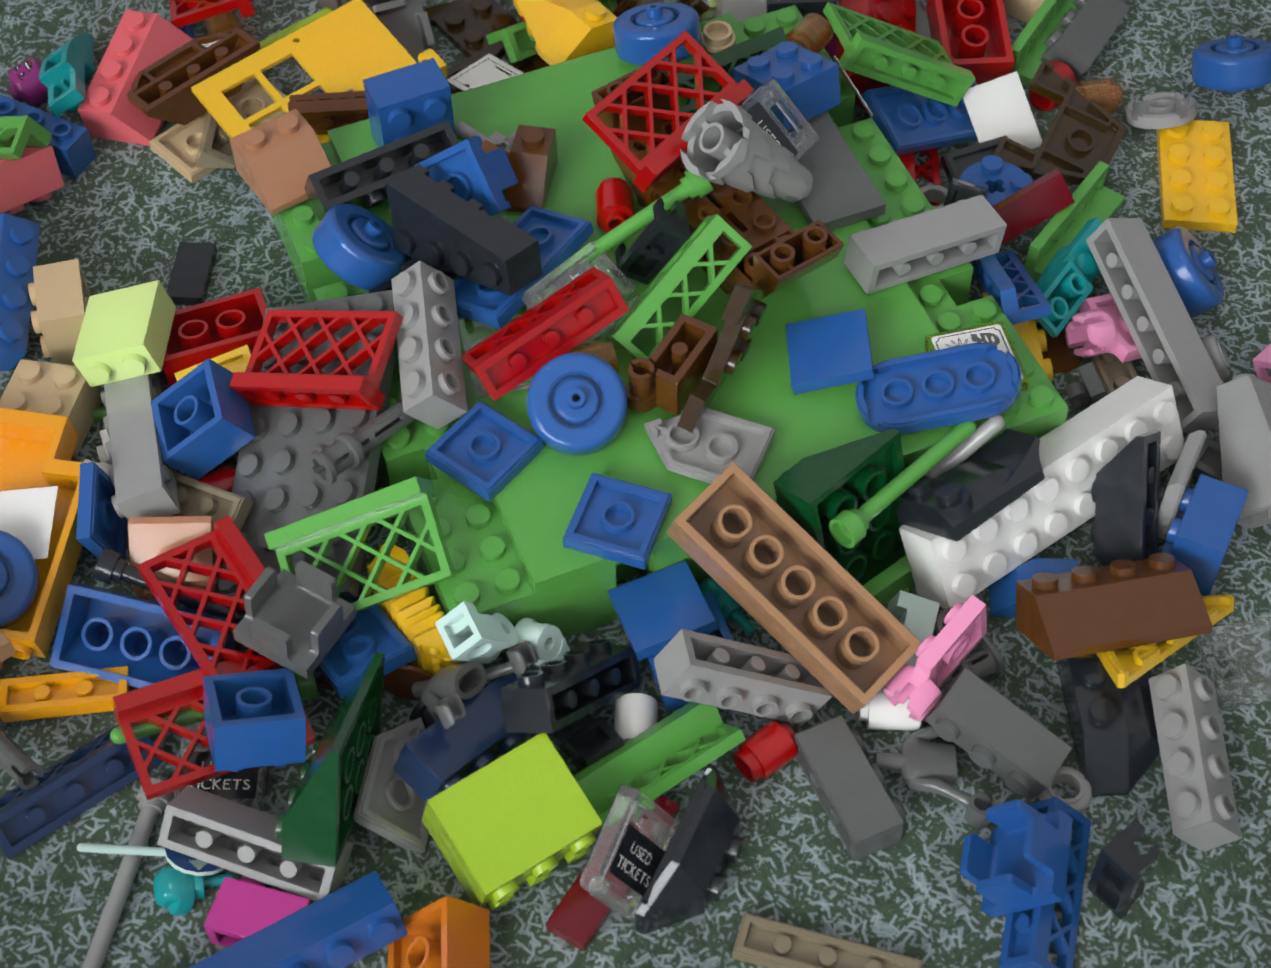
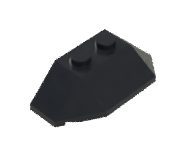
M1150 431L1136 436L1096 474V479L1091 489V497L1095 503V520L1091 526L1090 536L1092 542L1095 543L1094 556L1103 566H1108L1112 561L1119 559L1131 561L1149 559L1150 555L1158 553L1157 529L1161 431Z
M1096 653L1056 660L1078 769L1083 773L1085 780L1090 783L1092 797L1128 795L1160 754L1149 678H1151L1150 670L1125 688H1117Z
M708 764L687 809L635 912L636 932L647 934L703 914L709 901L717 902L723 892L727 876L722 875L727 863L735 864L739 858L744 844V838L739 837L740 818L718 769L714 765Z

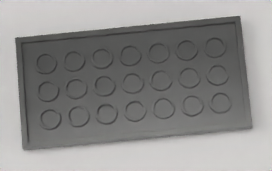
M392 290L268 308L265 310L264 320L268 310L394 311ZM278 323L273 336L274 340L290 328L289 323ZM315 323L303 332L305 340L322 329L320 323ZM346 324L334 335L339 341L354 330L355 327L353 324ZM385 324L378 325L367 334L370 342L383 333ZM397 337L378 388L386 396L381 411L252 406L248 403L256 438L239 450L232 493L253 502L240 532L265 569L268 566L276 570L277 576L281 572L276 551L268 549L265 533L374 492L382 443L365 454V459L360 466L356 468L349 467L339 474L337 481L330 486H324L313 476L307 464V456L315 450L321 452L333 444L334 437L340 433H353L371 421V419L387 410L397 350ZM297 338L280 350L283 357L300 346ZM329 339L312 351L315 358L332 346ZM360 339L344 351L347 359L363 349L365 345ZM274 355L263 363L260 372H266L277 363ZM303 357L290 367L291 373H297L309 364L307 357ZM339 357L321 369L323 374L329 375L342 365ZM371 357L354 370L356 375L368 376L373 361ZM359 531L350 535L356 538ZM343 538L334 540L327 557L344 565L353 543ZM321 546L315 547L313 550L319 552ZM362 548L351 569L359 574L362 572L365 550ZM305 552L291 556L294 570L300 560L313 565L315 557ZM323 563L321 571L333 576L337 580L340 571ZM348 576L339 597H358L360 581ZM217 578V593L235 597L238 589L236 583Z

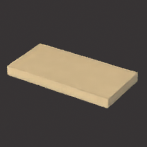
M255 77L244 82L240 92L227 99L237 112L247 115V118L275 103ZM273 85V87L278 91V93L283 98L286 97V95L283 92H281ZM281 109L280 111L272 114L271 116L263 119L262 121L252 125L251 128L259 126L285 113ZM208 111L187 125L176 124L149 141L150 149L192 184L217 169L194 166Z

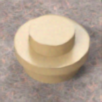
M711 21L704 26L701 32V46L708 52L717 53L735 45V33L727 22Z

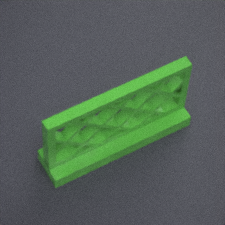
M830 2L823 9L826 18L845 49L839 59V63L845 70L957 107L976 79L970 70L954 65L941 43L937 40Z
M417 476L264 534L268 549L276 551L281 571L285 569L295 574L291 556L305 552L315 557L312 566L321 570L323 563H326L340 571L336 580L338 597L348 576L364 583L365 586L358 601L350 603L356 607V613L456 576L432 499L436 496L432 480ZM422 507L426 524L420 537L402 529L409 513ZM397 517V519H396V521H395L394 524L391 523V522H389V521H387V520H390V519H392V518ZM379 523L391 529L381 551L364 543L371 527ZM359 531L356 538L350 535ZM399 534L416 542L407 564L389 556ZM430 535H431V539H432L433 544H431V543L428 542V539H429ZM339 538L353 543L344 565L327 557L334 540ZM321 546L319 552L313 550V548ZM424 547L436 553L441 568L440 571L425 575L414 569ZM361 548L378 557L369 578L351 570ZM386 561L404 570L396 587L391 589L376 583ZM411 575H414L418 578L416 580L408 582ZM373 589L380 592L378 594L370 596Z

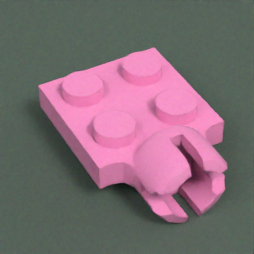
M1111 293L1086 298L1079 308L1081 313L1073 315V321L1069 322L1065 329V337L1069 348L1084 346L1083 348L1074 349V354L1077 356L1088 358L1111 353L1118 357L1122 363L1142 358Z
M973 594L964 605L958 602L951 608L944 619L946 626L936 637L931 634L922 642L916 652L918 657L916 666L904 664L883 688L885 696L894 706L898 703L904 704L908 699L910 700L907 709L911 713L908 717L920 722L936 706L942 697L939 688L987 633L986 604Z

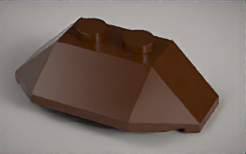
M239 27L229 29L228 33H214L195 38L138 72L132 83L131 90L127 93V99L148 117L187 125L207 112V109L193 94L191 87L256 53L261 48L260 43ZM244 83L227 91L223 95L227 99L230 98L231 96L240 92Z

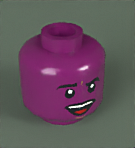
M30 56L9 70L8 79L11 85L6 87L14 100L25 102L32 107H37L48 100V88L39 80L40 67L44 58L38 60L36 57Z

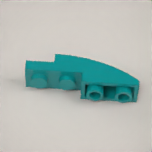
M90 33L76 35L48 54L41 64L39 80L48 88V108L56 116H60L67 110H75L85 99V82L94 73V38Z
M1098 217L1087 221L1071 243L1057 251L1036 283L1049 302L1052 313L1050 316L1038 318L1037 320L1052 338L1058 336L1094 288L1091 282L1100 269L1086 239L1102 224Z

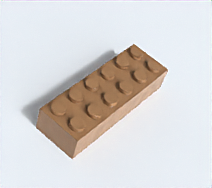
M734 462L672 522L666 532L852 714L865 707L922 644Z

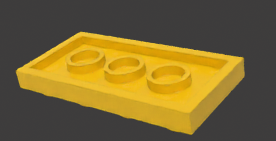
M1193 120L1185 125L1173 128L1156 129L1162 228L1172 229L1180 226L1187 230L1235 233L1238 221L1229 122Z

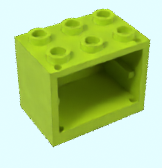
M546 733L538 734L427 800L422 817V822L471 902L483 908L489 905L492 911L511 901L515 897L514 893L520 889L519 886L527 881L529 886L533 887L553 874L552 869L559 865L558 861L565 858L567 863L570 864L587 854L591 850L590 846L597 841L595 835L603 824Z

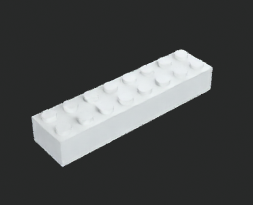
M1136 376L1039 438V458L1045 479L958 542L906 525L899 527L918 596L940 603L939 607L944 609L953 607L958 602L963 604L972 594L975 596L1094 517L1095 503L1091 497V489L1096 479V474L1136 436L1150 431H1161L1160 472L1178 461L1185 442L1172 385Z

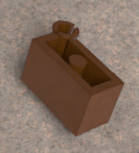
M682 313L651 354L649 360L637 358L631 361L632 366L628 365L629 382L625 387L627 406L639 413L648 412L657 406L678 415L687 403L691 392L701 381L718 341V328Z

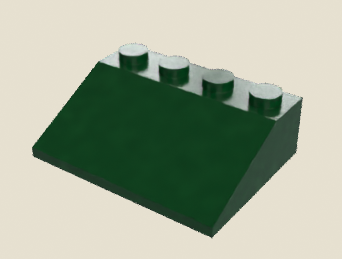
M893 428L805 457L789 470L782 473L773 482L777 504L862 586L906 555L899 527L903 526V524L899 523L895 511L902 503L900 496L869 522L866 536L853 548H846L839 544L829 530V522L841 511L860 508L905 470L901 437L898 430Z
M376 652L330 719L323 736H316L312 759H306V762L303 764L299 786L293 785L291 788L287 812L281 811L277 818L275 838L281 840V859L336 867L355 823L353 815L374 737L381 734L385 653Z

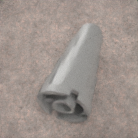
M720 99L723 101L722 104L710 101L702 106L687 123L681 138L688 142L687 152L680 149V153L686 169L697 177L724 186L726 184L747 193L753 191L770 199H775L776 197L792 203L802 200L811 192L813 184L811 172L794 158L792 152L776 142L769 133L752 120V116L742 107L724 99Z

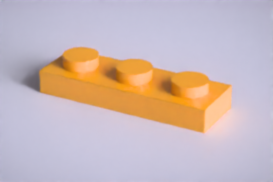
M128 666L101 669L129 676ZM79 671L0 679V718L3 723L110 712L114 711L113 696L131 691V686H128L127 680L119 679V683L96 678L100 675Z

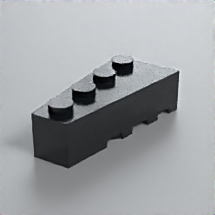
M418 164L386 183L394 230V242L398 250L411 258L417 257L424 263L508 296L513 295L543 275L539 242L536 238L501 216L495 219L492 218L484 209V205L472 198L466 201L455 194V187L445 180L436 182L428 177L429 170Z

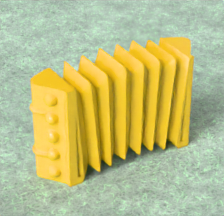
M396 545L393 546L389 556L407 564L409 556L406 551ZM375 556L370 565H367L369 576L378 559L377 556ZM386 561L376 583L387 589L394 588L404 570ZM411 575L408 582L416 580L418 578L414 575ZM428 587L378 604L413 645L417 659L410 662L411 666L436 674L448 665L460 663V661L452 660L435 625V622L444 616V612L441 611L440 604L436 605L435 597H429ZM375 589L372 591L373 595L380 593Z

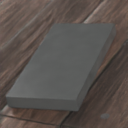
M827 111L787 132H783L798 151L794 158L807 168L813 177L812 190L809 195L800 201H795L808 224L820 220L829 230H833L885 214V202Z

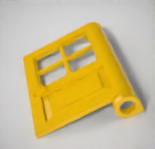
M352 0L191 87V90L226 134L232 138L252 129V125L281 109L284 113L289 112V95L283 98L262 72L292 56L314 81L290 95L310 94L319 88L324 93L346 92L351 89L353 91H365L364 79L416 64L417 62L362 0ZM429 48L418 55L419 62L434 58L447 79V64L433 49ZM255 77L275 103L243 119L223 94ZM328 134L316 135L320 144L329 142Z

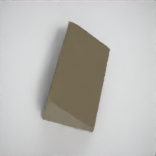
M238 112L243 119L247 118V115ZM208 113L205 120L194 166L200 168L234 169L236 165L229 140L230 137L210 113Z

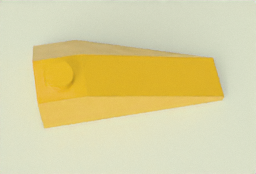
M513 0L519 15L523 16L527 23L526 30L529 36L534 37L536 42L535 49L538 55L550 66L615 47L613 24L617 17L597 0Z

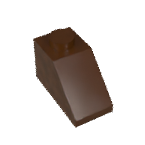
M518 125L509 160L518 183L506 188L505 201H509L512 207L506 211L524 213L531 205L545 208L558 163L556 129Z

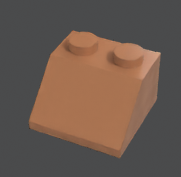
M297 109L291 110L229 139L237 172L272 216L309 199L304 189L308 175L331 167L315 131Z
M212 516L129 517L130 566L138 568V564L214 531ZM210 547L196 553L192 562L214 567L217 555ZM165 567L154 572V575L176 583L181 570ZM188 572L183 586L205 591L210 577ZM217 582L212 591L213 593L218 592ZM132 584L136 596L156 600L151 591Z

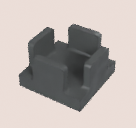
M395 0L371 7L370 10L417 63H419L418 55L429 48L434 50L435 41L427 12H424L421 0Z
M302 560L295 566V574L283 569L277 576L276 570L268 566L244 595L246 614L233 630L235 641L308 680L356 617V607L337 596V583L333 576Z

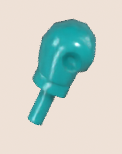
M712 577L705 578L699 585L702 594L712 591L725 622L727 623L733 619L748 636H751L756 631V628L742 615L741 611L744 608Z
M171 865L164 866L154 876L153 894L157 905L169 909L171 915H186L191 911L195 899H205L204 888L221 886L224 877L233 878V874L195 876L185 874Z

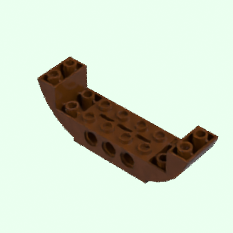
M638 69L592 91L594 106ZM654 69L651 71L652 84L670 86L669 74L666 71ZM630 90L626 92L627 105L645 107L644 92ZM652 93L653 108L671 111L670 96ZM602 112L598 116L607 127L620 129L618 113ZM627 115L628 130L646 132L645 117ZM653 118L654 133L672 134L671 120ZM628 140L629 150L641 161L647 155V143L645 141ZM611 150L622 174L637 196V202L643 209L681 184L679 180L685 176L684 171L687 170L682 160L679 161L643 193L633 183L637 176ZM710 182L714 189L703 198H700L698 195L694 199L688 197L681 202L686 206L691 235L707 216L718 214L752 245V248L720 284L719 287L727 295L733 292L737 283L753 281L767 288L763 297L765 298L830 262L838 256L844 247V243L820 220L795 232L753 191L747 193L726 184L723 186ZM723 233L713 243L714 261L728 260L738 249ZM706 253L698 262H707ZM723 265L714 266L715 275ZM702 266L701 268L708 275L707 266Z

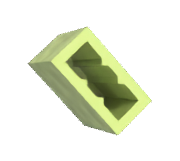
M156 280L89 296L72 361L90 387L162 371L176 306L161 282Z

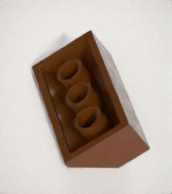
M1155 553L1150 555L1149 559L1138 561L1114 560L1108 566L1096 568L1077 566L1072 568L1071 572L1061 574L1036 573L1031 579L1016 581V628L1053 661L1212 633V623L1192 570L1168 553Z

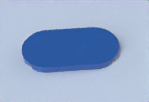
M971 343L880 362L874 365L875 379L860 381L856 387L855 397L859 415L870 428L878 432L894 428L902 435L990 418L1003 413L1015 403L1020 394L1022 386L1021 370L1016 358L1008 351L1005 353L998 350L996 345L989 343Z

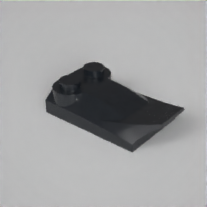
M1006 428L995 439L962 464L944 472L935 479L924 475L900 495L902 503L895 509L899 523L958 542L1045 479L1039 458V438L1035 435Z

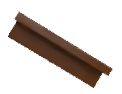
M365 91L289 95L288 111L297 109L313 128L316 135L328 134V130L369 119Z

